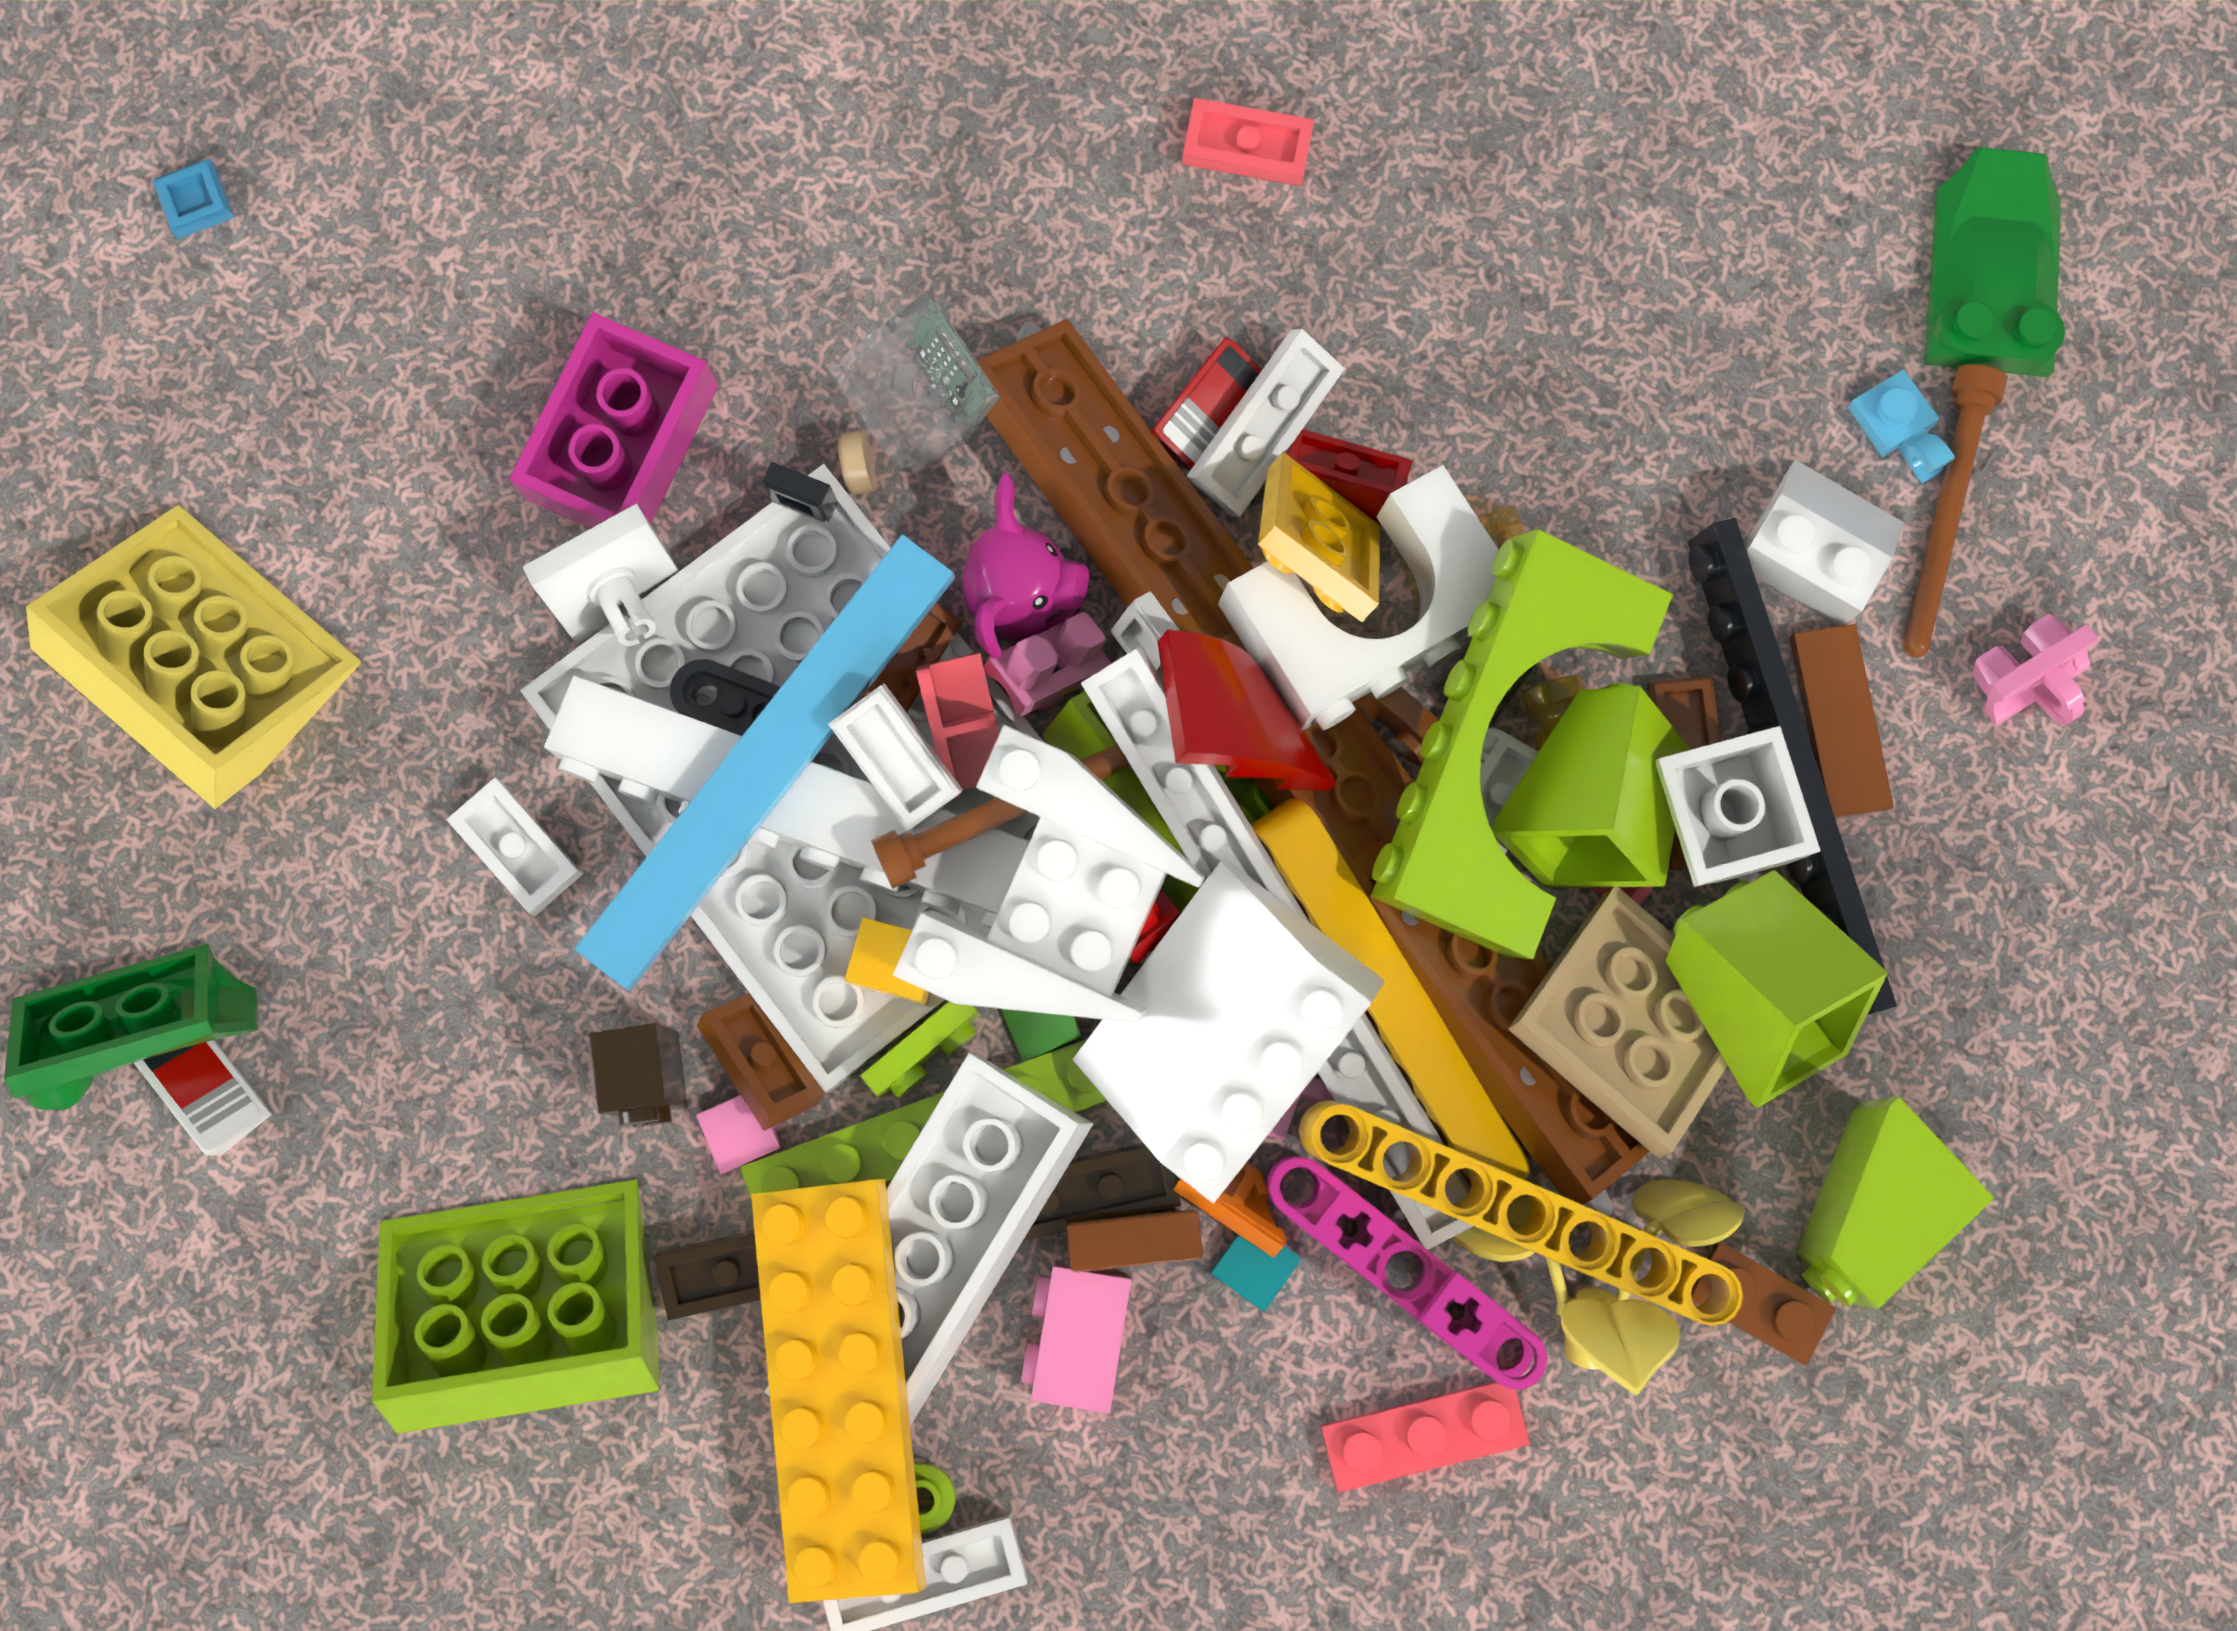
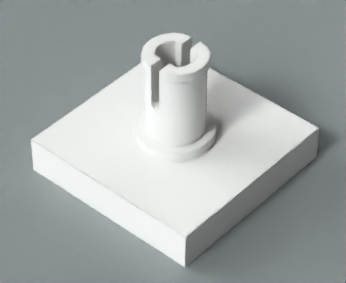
M637 504L522 566L532 587L576 644L592 637L610 624L615 632L618 643L628 647L640 643L629 623V618L631 617L636 627L640 629L645 639L649 638L655 632L656 623L646 610L642 599L679 572L674 560Z

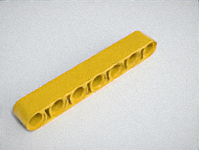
M1290 798L1251 823L1252 829L1310 924L1385 980L1373 1002L1364 1013L1444 1145L1520 1179L1525 1180L1528 1178L1530 1166L1523 1149L1498 1109L1487 1096L1424 988L1312 808L1299 799ZM1461 1168V1173L1471 1187L1470 1175L1465 1168Z
M1331 1100L1317 1102L1308 1108L1301 1118L1299 1126L1300 1141L1309 1154L1323 1162L1701 1324L1710 1326L1725 1324L1736 1315L1741 1307L1743 1297L1741 1283L1736 1275L1725 1266L1356 1107ZM1341 1114L1349 1125L1348 1140L1338 1150L1327 1151L1321 1143V1127L1331 1116ZM1403 1141L1410 1151L1409 1166L1401 1175L1390 1178L1383 1167L1384 1153L1395 1142ZM1465 1168L1471 1179L1470 1192L1462 1201L1451 1204L1445 1193L1446 1180L1455 1170ZM1526 1195L1531 1203V1216L1521 1228L1512 1230L1507 1220L1508 1207L1512 1200L1518 1196ZM1587 1221L1592 1233L1591 1243L1584 1252L1573 1255L1569 1248V1235L1576 1225ZM1643 1248H1647L1651 1253V1269L1645 1277L1634 1281L1630 1272L1631 1260L1635 1253ZM1707 1274L1712 1286L1710 1296L1706 1302L1700 1306H1695L1691 1297L1692 1286L1698 1278Z

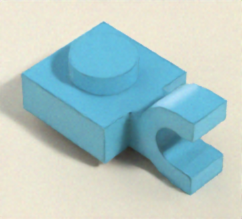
M1904 369L1855 398L1848 406L1881 457L1883 458L1898 449L1921 484L1944 471L1943 466L1955 458V455L1942 439L1934 434H1928L1927 431L1933 428L1940 418Z

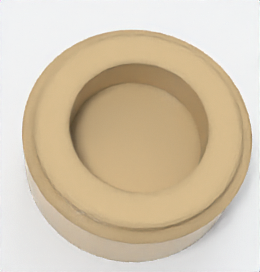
M865 430L842 433L838 438V452L843 478L848 491L853 495L875 492L877 490L873 456Z

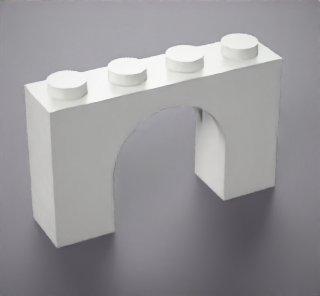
M1444 465L1392 492L1376 516L1417 582L1420 609L1416 624L1409 630L1383 639H1367L1344 632L1334 626L1320 612L1295 572L1290 575L1276 569L1269 561L1227 584L1218 603L1220 609L1248 653L1262 666L1303 730L1317 722L1322 730L1338 724L1356 710L1352 702L1370 692L1373 693L1376 699L1383 698L1410 679L1406 674L1410 669L1424 661L1429 669H1433L1462 650L1459 641L1469 636L1468 626L1470 619L1478 605L1483 600H1487L1496 577L1492 575L1491 568L1499 550Z

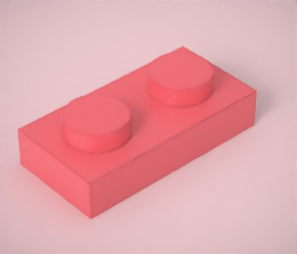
M1194 98L1183 150L1182 165L1302 186L1314 119Z

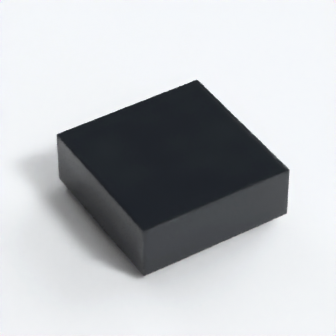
M774 462L770 463L762 481L773 503L823 523L830 521L838 503L830 484Z

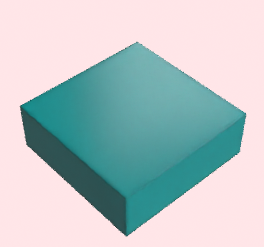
M1237 1234L1210 1273L1265 1312L1302 1258L1286 1246L1273 1258Z

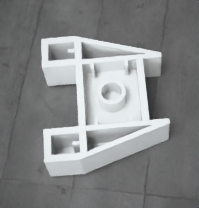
M1003 725L976 788L1040 816V820L989 934L986 935L933 910L922 912L917 919L893 976L954 1004L1138 1023L1144 1016L1147 1007L1114 993L1166 874L1196 887L1202 886L1206 876L1074 755L1014 728Z

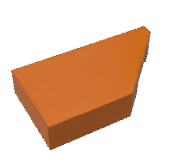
M1247 1162L1214 1204L1181 1178H1179L1173 1188V1191L1273 1258L1287 1241L1283 1229L1276 1227L1267 1205L1266 1198L1269 1194L1261 1171Z

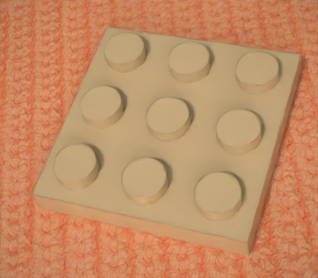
M1612 887L1601 896L1508 1030L1660 1159L1673 1152L1728 1065L1665 962L1675 935L1619 887Z

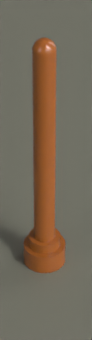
M1970 364L1962 365L1956 370L1951 396L1956 398L1954 407L1960 412L1950 449L1955 458L1946 465L1903 642L1905 653L1913 658L1922 657L1929 650L1985 416L1992 414L1994 406L2001 404L2008 376L2001 370L1993 367Z
M1118 744L1080 760L1100 780L1131 766ZM997 797L916 835H912L910 830L898 835L894 829L870 841L893 889L917 878L915 871L926 866L925 859L1020 817L1029 811Z

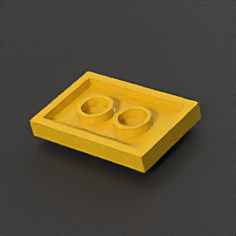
M1282 452L1267 469L1258 545L1262 548L1265 558L1276 569L1289 575L1295 572L1310 583L1317 597L1327 607L1339 613L1346 610L1363 622L1379 604L1380 525L1286 453Z

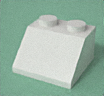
M1794 460L1744 545L1756 578L1833 623L1843 626L1860 614L1894 557L1904 522L1801 462Z
M1780 726L1662 757L1654 761L1694 887L1732 880L1779 867L1821 851Z

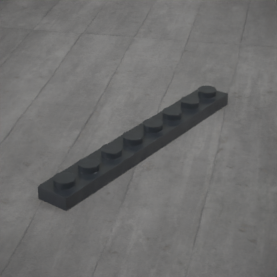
M1732 518L1712 523L1688 541L1690 548L1689 567L1694 579L1702 585L1709 606V629L1714 639L1721 643L1729 667L1727 673L1728 687L1734 699L1741 704L1749 728L1747 735L1778 726L1781 727L1821 850L1787 864L1789 873L1794 881L1800 884L1803 896L1884 968L1737 520ZM1887 976L1867 1015L1897 1007Z

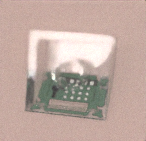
M928 291L921 294L828 367L897 471L921 474L971 437L1001 397L939 304Z

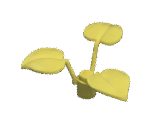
M1662 1179L1649 1181L1635 1191L1632 1200L1634 1213L1649 1222L1644 1226L1643 1232L1655 1237L1663 1232L1673 1242L1686 1247L1706 1246L1724 1240L1738 1229L1745 1215V1207L1740 1202L1732 1201L1727 1195L1706 1185L1684 1180ZM1518 1196L1512 1200L1508 1207L1507 1220L1512 1230L1521 1228L1531 1216V1203L1526 1196ZM1475 1226L1451 1238L1468 1252L1492 1261H1518L1526 1259L1535 1253ZM1643 1248L1635 1253L1631 1260L1630 1272L1634 1281L1647 1254V1248ZM1545 1257L1557 1299L1556 1314L1561 1316V1326L1565 1333L1563 1345L1565 1357L1579 1367L1601 1369L1631 1393L1638 1395L1654 1372L1672 1357L1678 1348L1680 1328L1670 1314L1649 1302L1628 1299L1630 1293L1619 1288L1614 1296L1611 1292L1602 1288L1586 1287L1579 1290L1576 1297L1570 1298L1560 1263Z

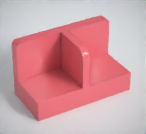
M980 652L917 666L916 670L935 753L963 790L977 786L999 737L998 725Z

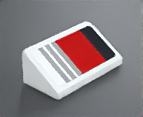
M215 1040L156 1055L134 1063L200 1150L206 1155L221 1156L272 1115Z

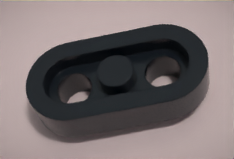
M697 659L686 663L675 673L670 685V698L679 714L743 736L754 722L756 714L767 706L781 687L708 659ZM702 687H715L717 696L714 702L706 706L696 703V694Z

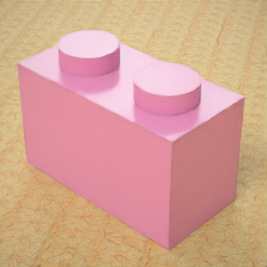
M1053 1265L1051 1278L1038 1276L1032 1316L1044 1318L1040 1344L1027 1343L1021 1377L1022 1383L1033 1384L1031 1401L1110 1414L1131 1277L1097 1271L1073 1272L1071 1267Z

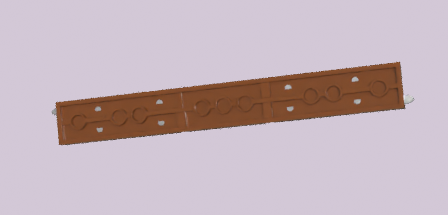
M1065 319L1043 330L1032 322H1025L1017 335V342L976 360V364L984 374L982 378L983 385L987 387L985 383L988 382L990 387L995 389L997 393L989 398L987 396L989 393L985 391L988 406L983 410L984 414L1127 608L1135 599L1151 591L1180 631H1189L1219 638L1242 648L1248 653L1218 603L1227 584L1254 569V567L1156 436L1151 433L1150 428L1070 321ZM972 365L968 372L975 381L979 374ZM1352 702L1356 710L1338 724L1322 730L1317 722L1303 730L1336 781L1337 785L1330 791L1275 789L1274 778L1253 779L1274 807H1277L1287 799L1296 798L1312 808L1424 988L1489 1099L1562 1197L1610 1216L1613 1212V1207L1605 1189L1650 1151L1508 1030L1552 967L1538 947L1533 959L1506 957L1370 897L1376 883L1372 878L1375 861L1382 848L1386 844L1392 843L1401 820L1396 816L1397 806L1404 790L1413 780L1360 709Z

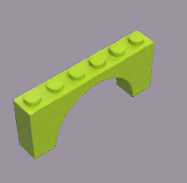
M1539 529L1511 537V540H1507L1500 547L1494 558L1491 573L1496 577L1487 600H1483L1478 605L1470 619L1468 635L1472 637L1464 660L1456 663L1446 680L1444 695L1449 698L1440 721H1436L1430 726L1423 739L1420 755L1425 759L1416 782H1411L1401 795L1396 810V816L1401 820L1392 843H1388L1382 848L1375 861L1372 878L1376 883L1370 896L1506 957L1524 959L1534 958L1556 897L1541 890L1515 868L1499 846L1489 825L1483 805L1480 782L1481 754L1489 723L1500 701L1515 681L1533 665L1558 651L1569 648L1589 649L1607 653L1619 659L1649 655L1673 596L1672 593Z

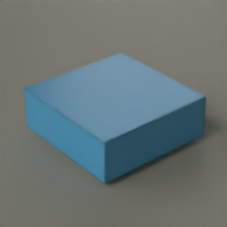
M210 158L152 180L171 232L177 239L235 217L216 165Z

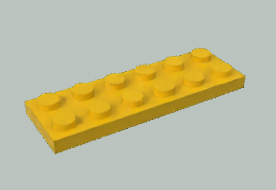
M885 1179L751 1194L789 1603L919 1593L926 1588L886 1181Z

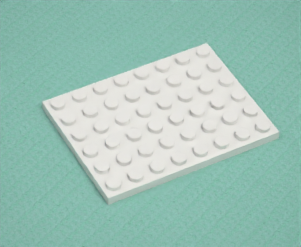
M822 464L808 476L830 484L838 503L829 522L825 521L823 523L773 502L642 599L646 610L656 623L655 632L649 638L645 639L640 629L636 627L630 617L629 623L640 643L629 647L622 646L618 643L612 626L608 624L520 691L551 731L573 675L676 713L678 712L670 698L671 681L675 673L683 665L697 659L712 660L782 687L891 548L825 464ZM956 632L939 661L972 654L973 652ZM985 672L999 734L1003 725L1043 741L1024 716L1019 717L1006 693ZM713 686L702 687L696 694V703L706 706L714 702L717 696L716 688ZM920 691L907 714L935 751ZM763 709L760 710V711L756 714L755 720H756V718L759 716V714L763 711ZM835 733L832 734L811 761L871 783ZM599 773L595 783H591V785L647 857L680 816L678 812L682 803L658 795L655 805L639 801L618 791L621 781ZM976 787L964 789L960 796L954 797L940 807V809L960 815L997 797ZM1028 812L995 827V829L1030 841L1040 816ZM778 840L775 849L748 841L691 916L826 1093H829L948 1001L930 993L927 1005L925 1006L855 987L845 982V976L862 917L913 930L920 913L933 910L986 935L989 934L991 929L982 925L985 914L960 906L957 915L945 913L921 903L924 892L903 884L898 887L896 893L882 890L860 880L863 872L862 869L840 861L836 871L822 868L799 858L802 847L783 840Z

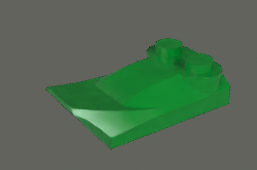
M1986 147L1974 149L1965 164L1936 189L1924 365L1958 368L1962 365L1975 364L1993 367L2009 374L2047 378L2054 372L2055 353L2062 346L2065 336L2064 322L2057 312L2061 199L2053 182L2048 157L2044 153Z
M204 944L15 997L12 1002L4 1080L14 1098L25 1097L28 1103L35 1109L56 1111L67 1109L77 1104L84 1097L85 1092L91 1087L94 1077L119 1070L156 1055L212 1040L258 1031V996L256 989L228 972L213 956L209 944Z

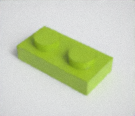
M949 1001L860 1075V1077L877 1097L883 1098L890 1091L898 1099L903 1097L928 1075L921 1066L940 1049L948 1057L953 1055L978 1033L971 1023L981 1016L980 1013L972 1005L954 1004Z

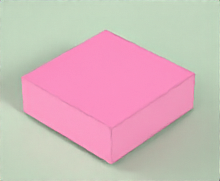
M741 1095L696 1115L720 1175L729 1173L741 1166L783 1149L774 1126L763 1131Z

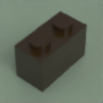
M653 1023L589 1033L598 1114L618 1116L620 1126L633 1125V1127H645L672 1122L671 1110L688 1108L678 1031Z

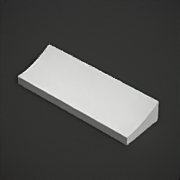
M969 1053L886 1189L910 1426L1094 1124L1008 1074L977 1053ZM768 1385L764 1393L770 1396Z

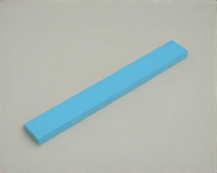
M902 534L574 950L624 989L631 992L832 736L834 731L828 724L858 703L955 579L954 572Z

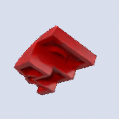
M1169 629L1165 631L1157 641L1176 764L1225 765L1227 777L1274 778L1275 789L1330 791L1337 785L1332 773L1262 666L1252 655L1230 642L1209 635Z

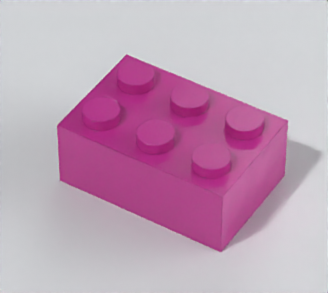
M592 312L508 480L527 501L590 529L635 504L639 506L651 525L719 387L707 361Z

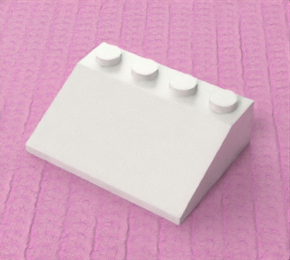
M1223 857L1122 992L1121 996L1147 1007L1142 1019L1138 1023L1102 1019L1072 1060L1164 1166L1214 1204L1367 1010L1385 980Z

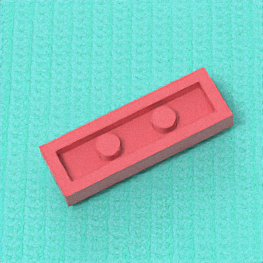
M1496 1381L1320 1425L1338 1493L1530 1445L1516 1390L1508 1389Z

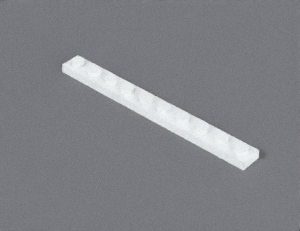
M1140 646L1081 682V685L1187 859L1206 876L1204 882L1224 857L1308 921L1215 766L1175 763L1163 680L1143 647ZM1363 1013L1318 1070V1074L1335 1102L1356 1107L1444 1145L1365 1013ZM1403 1141L1395 1142L1384 1153L1383 1167L1390 1178L1401 1175L1409 1166L1410 1151ZM1460 1169L1452 1172L1446 1180L1445 1193L1451 1204L1462 1201L1470 1192L1471 1187ZM1390 1190L1419 1240L1427 1250L1473 1227V1225Z

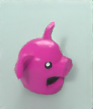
M1002 473L996 488V526L985 531L972 545L963 568L962 592L968 610L975 618L974 632L976 641L992 658H999L1002 654L996 637L1017 644L1030 636L1042 633L1077 615L1085 601L1089 583V569L1084 564L1065 559L1059 548L1047 535L1018 523L1014 515V480L1008 473ZM1060 611L1051 621H1047L1054 613Z

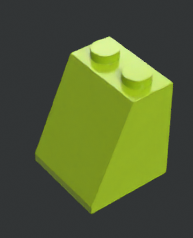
M1612 683L1601 689L1579 690L1495 818L1492 832L1548 888L1665 887L1675 825L1654 761L1662 757L1688 751L1689 746L1640 686L1627 683Z
M1775 870L1750 883L1746 880L1738 882L1722 898L1705 907L1698 904L1689 908L1674 925L1673 932L1676 935L1665 961L1747 1099L1756 1108L1848 1055L1888 974L1882 966Z
M1900 1097L1861 1101L1852 1109L1796 1252V1255L1808 1267L1801 1275L1810 1288L1830 1304L1837 1298L1840 1303L1848 1307L1854 1305L1879 1309L1995 1198Z

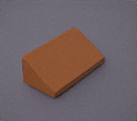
M1194 1209L1074 1222L1067 1225L1070 1266L1073 1272L1195 1260L1203 1256L1199 1214Z

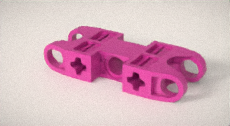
M1289 1156L1280 1159L1271 1167L1266 1177V1188L1269 1200L1279 1211L1500 1385L1515 1390L1531 1387L1542 1378L1547 1368L1548 1355L1544 1343L1534 1332L1462 1275L1452 1270L1350 1187L1319 1163L1309 1158ZM1299 1167L1306 1169L1310 1173L1314 1182V1189L1310 1198L1304 1203L1298 1205L1288 1204L1282 1198L1280 1182L1289 1170ZM1346 1219L1355 1220L1359 1226L1358 1233L1353 1237L1345 1236L1341 1230L1342 1222ZM1411 1251L1418 1259L1420 1265L1419 1275L1410 1286L1404 1288L1393 1287L1385 1275L1386 1264L1395 1253ZM1454 1302L1460 1303L1465 1311L1463 1318L1457 1321L1451 1319L1447 1312L1448 1306ZM1518 1338L1521 1345V1355L1518 1361L1510 1367L1499 1368L1496 1359L1500 1345L1506 1340ZM1533 1352H1534V1364H1533L1531 1370H1530L1529 1372H1527L1525 1375L1521 1376L1526 1370H1528V1368H1529V1366H1530V1364H1531V1362H1532V1360H1533Z

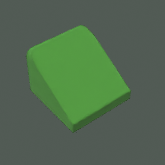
M1001 1009L1022 1062L1042 1056L1082 1039L1074 1016Z

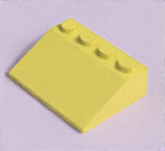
M180 505L175 506L26 606L30 649L214 809L258 777L361 663L355 655Z

